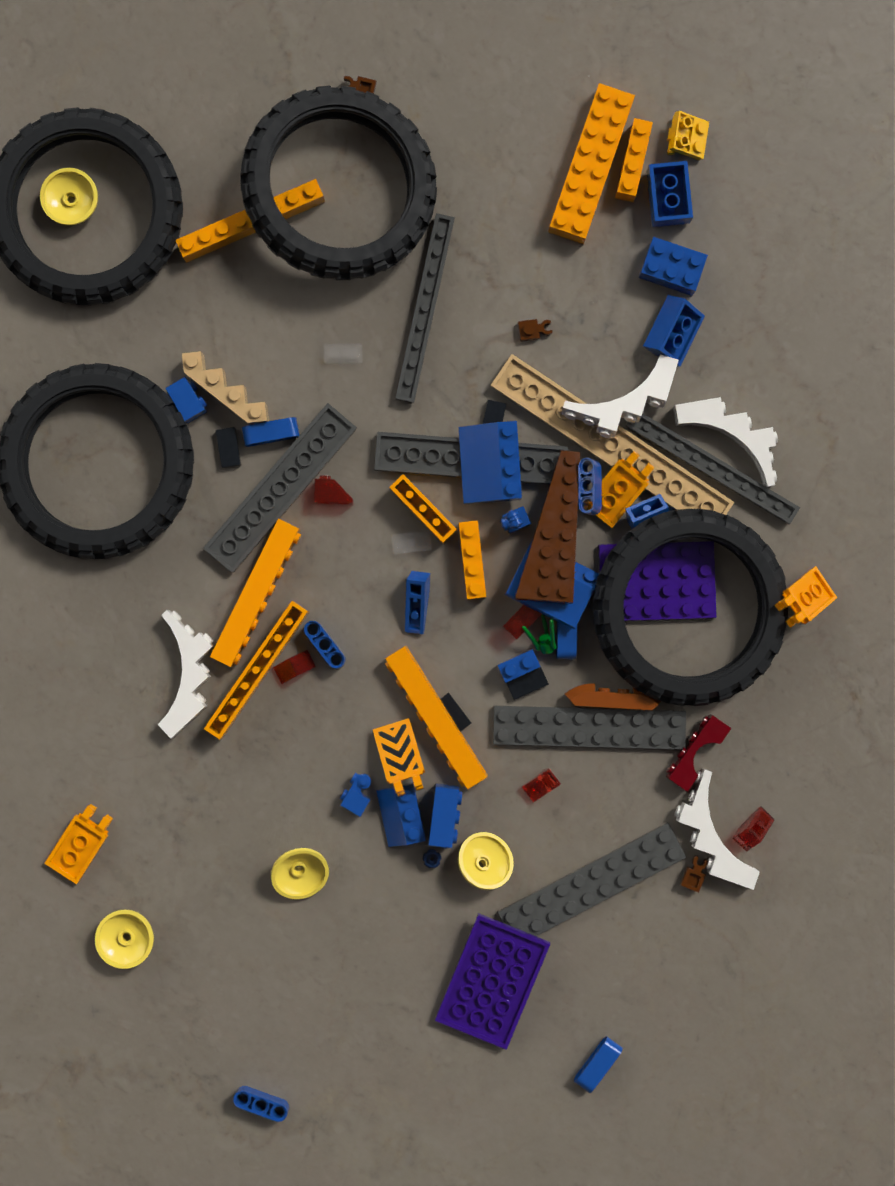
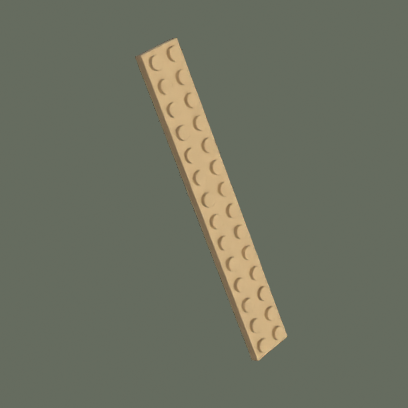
M511 354L490 386L610 467H613L619 459L623 458L626 460L633 451L638 453L640 456L632 464L635 469L641 472L648 463L655 467L647 477L649 484L645 490L654 496L661 494L666 504L675 510L705 509L726 515L734 504V501L620 425H618L614 438H605L596 433L598 425H587L581 420H570L565 415H561L565 401L579 404L587 403L513 354Z

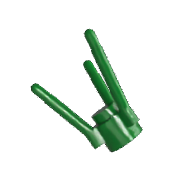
M541 613L545 634L539 637L538 642L525 626H522V629L535 645L536 651L541 650L543 654H550L557 648L553 620L549 621V635L545 615Z

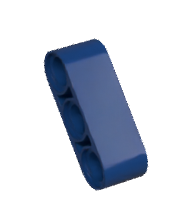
M296 417L242 427L246 447L294 439L300 436Z
M583 458L578 466V506L581 512L594 516L600 513L602 508V468L596 460ZM592 463V469L588 472V466ZM592 482V489L588 491V485ZM592 501V508L588 510V504Z
M317 621L307 622L304 626V632L325 661L332 668L343 667L346 657L323 626ZM311 624L318 626V632L315 635H311L308 631ZM323 639H327L330 642V647L327 650H322L320 647V642ZM338 654L341 656L342 662L340 665L332 663L333 655Z
M557 621V659H576L577 626L575 629H572Z
M605 1036L576 1074L574 1082L588 1093L593 1092L617 1060L623 1048L608 1036Z
M248 1086L239 1087L233 1098L236 1107L277 1122L283 1121L289 1111V1104L286 1100ZM243 1093L247 1095L248 1100L242 1101L238 1095ZM263 1100L266 1106L259 1107L257 1101ZM282 1107L285 1112L278 1114L275 1108Z

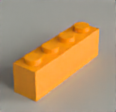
M637 118L633 120L616 191V199L634 202L653 122Z
M404 474L389 487L442 544L457 531Z
M478 520L459 522L467 600L486 598Z

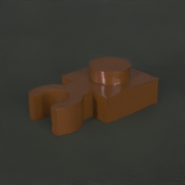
M344 76V81L350 83L348 87H354L358 91L365 93L368 91L374 94L377 84L376 80L358 76L357 81H354L350 76Z
M537 319L518 321L520 341L540 339V333L546 336L551 335L552 330L547 331L544 329L545 325L551 324V320H545L541 324H538Z
M695 855L692 859L693 868H686L680 885L699 893L706 876L701 871L707 867L708 861L704 859L703 864L698 865V856Z

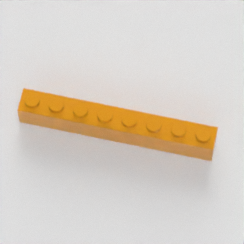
M316 179L274 197V201L285 219L325 202ZM243 210L178 238L176 243L187 263L256 232L252 227L249 216L246 214V210Z
M278 518L210 655L211 658L229 667H233L234 664L238 665L242 657L240 652L243 647H247L251 637H248L251 629H256L259 623L257 617L260 612L263 613L268 604L265 601L268 595L272 596L276 588L274 583L277 578H281L285 570L282 567L285 561L288 562L293 554L291 548L293 544L297 545L302 534L299 533V528Z
M291 601L204 727L206 731L219 740L223 739L309 614L308 610Z
M407 645L385 658L387 669L390 673L394 672L397 677L395 679L400 689L404 688L407 692L406 699L411 706L414 704L417 708L416 714L421 722L425 721L427 724L426 730L431 738L435 737L438 744L436 746L441 754L445 753L449 759L446 761L448 766L459 775L457 780L462 787L466 786L468 790L487 778L488 774L456 726Z

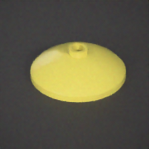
M62 168L51 173L43 182L40 190V202L44 212L53 221L62 225H77L86 221L94 213L98 203V191L93 180L85 172L75 168ZM70 197L75 198L73 203L68 202Z
M480 832L469 836L462 843L458 852V866L463 877L474 887L482 890L499 888L508 881L512 874L513 856L508 845L500 837L491 833Z
M308 848L293 849L284 853L276 860L271 870V881L274 889L280 895L290 899H304L316 894L324 887L329 876V867L326 859L319 852Z
M124 909L110 913L100 922L95 934V945L100 957L107 964L120 969L132 968L142 963L149 956L154 943V934L150 923L143 915L133 910ZM124 934H129L130 939L126 940Z

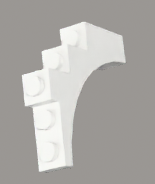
M660 354L656 366L648 378L632 392L610 402L598 404H579L565 401L561 415H565L570 420H581L587 425H598L596 433L605 438H614L620 418H624L630 423H639L645 403H649L650 406L655 408H664L679 360Z
M721 397L677 404L673 407L676 426L693 425L707 427L730 437L744 448L752 458L760 473L763 486L768 488L775 485L777 475L776 471L772 469L771 464L774 462L773 453L769 452V449L774 448L778 442L777 433L773 431V427L750 431L752 422L751 418L747 416V412L724 416L726 407L725 403L721 402Z
M166 610L161 616L171 627L177 639L181 653L182 675L176 699L169 712L158 725L170 738H174L207 707L205 704L206 699L199 692L196 694L195 691L211 677L208 673L210 670L204 663L199 664L198 662L215 646L212 644L213 639L207 633L204 635L198 633L194 636L195 631L188 624L186 626L183 625L180 621L182 618L176 611Z
M702 768L701 772H697L698 778L695 780L697 783L695 789L691 790L688 800L690 804L682 802L681 806H677L675 811L676 820L697 828L696 832L693 831L691 835V846L712 854V857H709L707 860L708 864L706 867L710 875L754 890L760 871L733 856L717 835L710 817L708 792L712 772Z

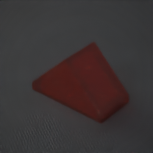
M308 650L273 668L281 684L316 666Z

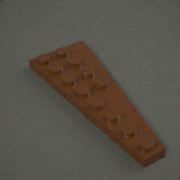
M563 450L560 452L515 600L573 603L580 452Z

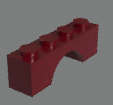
M711 714L708 717H703L699 723L700 729L691 734L688 739L690 742L688 746L680 750L677 755L679 759L675 764L672 763L666 771L668 773L666 777L687 792L698 778L694 768V756L697 750L708 743L721 744L732 729Z

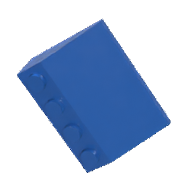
M517 421L459 427L463 503L521 500L522 490Z
M532 541L505 594L514 600ZM575 562L572 604L527 600L516 601L575 629L596 587L595 584L599 573Z

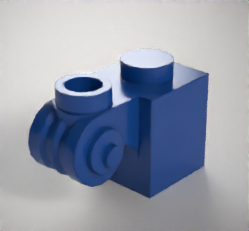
M524 506L502 515L500 521L503 530H508L509 534L531 524Z
M355 772L350 780V783L353 785L349 791L345 789L340 800H342V807L361 817L371 798L362 793L361 789H366L370 786L371 778L367 774H357Z

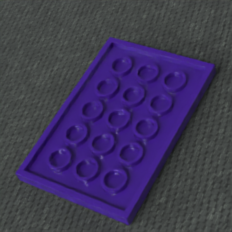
M714 541L665 543L650 552L636 567L628 582L624 597V620L717 618ZM616 544L599 545V572L603 567L606 557Z
M478 913L435 1021L507 1050L550 947V942Z

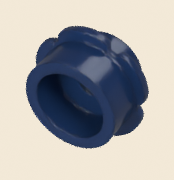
M430 849L427 853L423 854L422 859L426 867L436 868L440 865L442 858L439 852Z

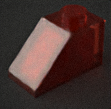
M323 475L320 476V479H315V503L354 504L351 496L334 479H331V476Z
M760 806L739 827L733 839L747 852L762 842L775 819Z

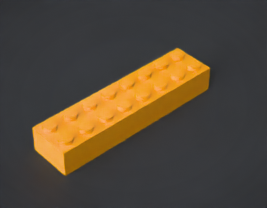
M599 83L548 230L549 233L584 244L635 95Z

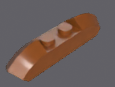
M595 683L579 685L565 693L566 697L575 706L653 710L661 702L643 694L634 687L632 693H629V689H618V692H610V688H598V691H595Z

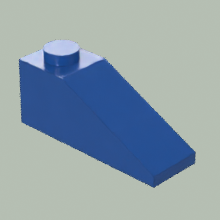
M411 571L406 579L405 632L424 634L430 593V573Z

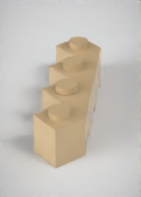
M201 351L182 353L184 373L248 425L269 421L267 404L265 402L248 404L245 386L227 387L225 371L222 368L206 370L205 358Z

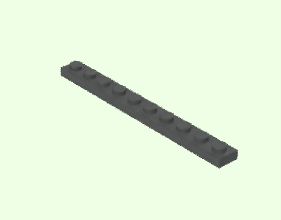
M438 213L435 216L396 400L409 403L415 402L455 217Z
M643 413L639 423L628 422L625 426L787 524H791L800 509L799 506Z

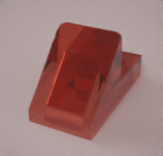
M546 768L538 776L524 784L522 788L530 799L535 802L561 783L551 770Z

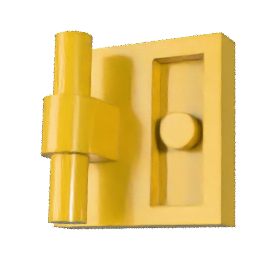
M682 111L675 112L671 128H669L667 141L669 144L667 154L674 155L677 152L697 160L704 159L709 122Z

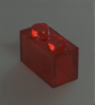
M523 604L502 627L517 640L524 633L522 626L528 629L542 613Z

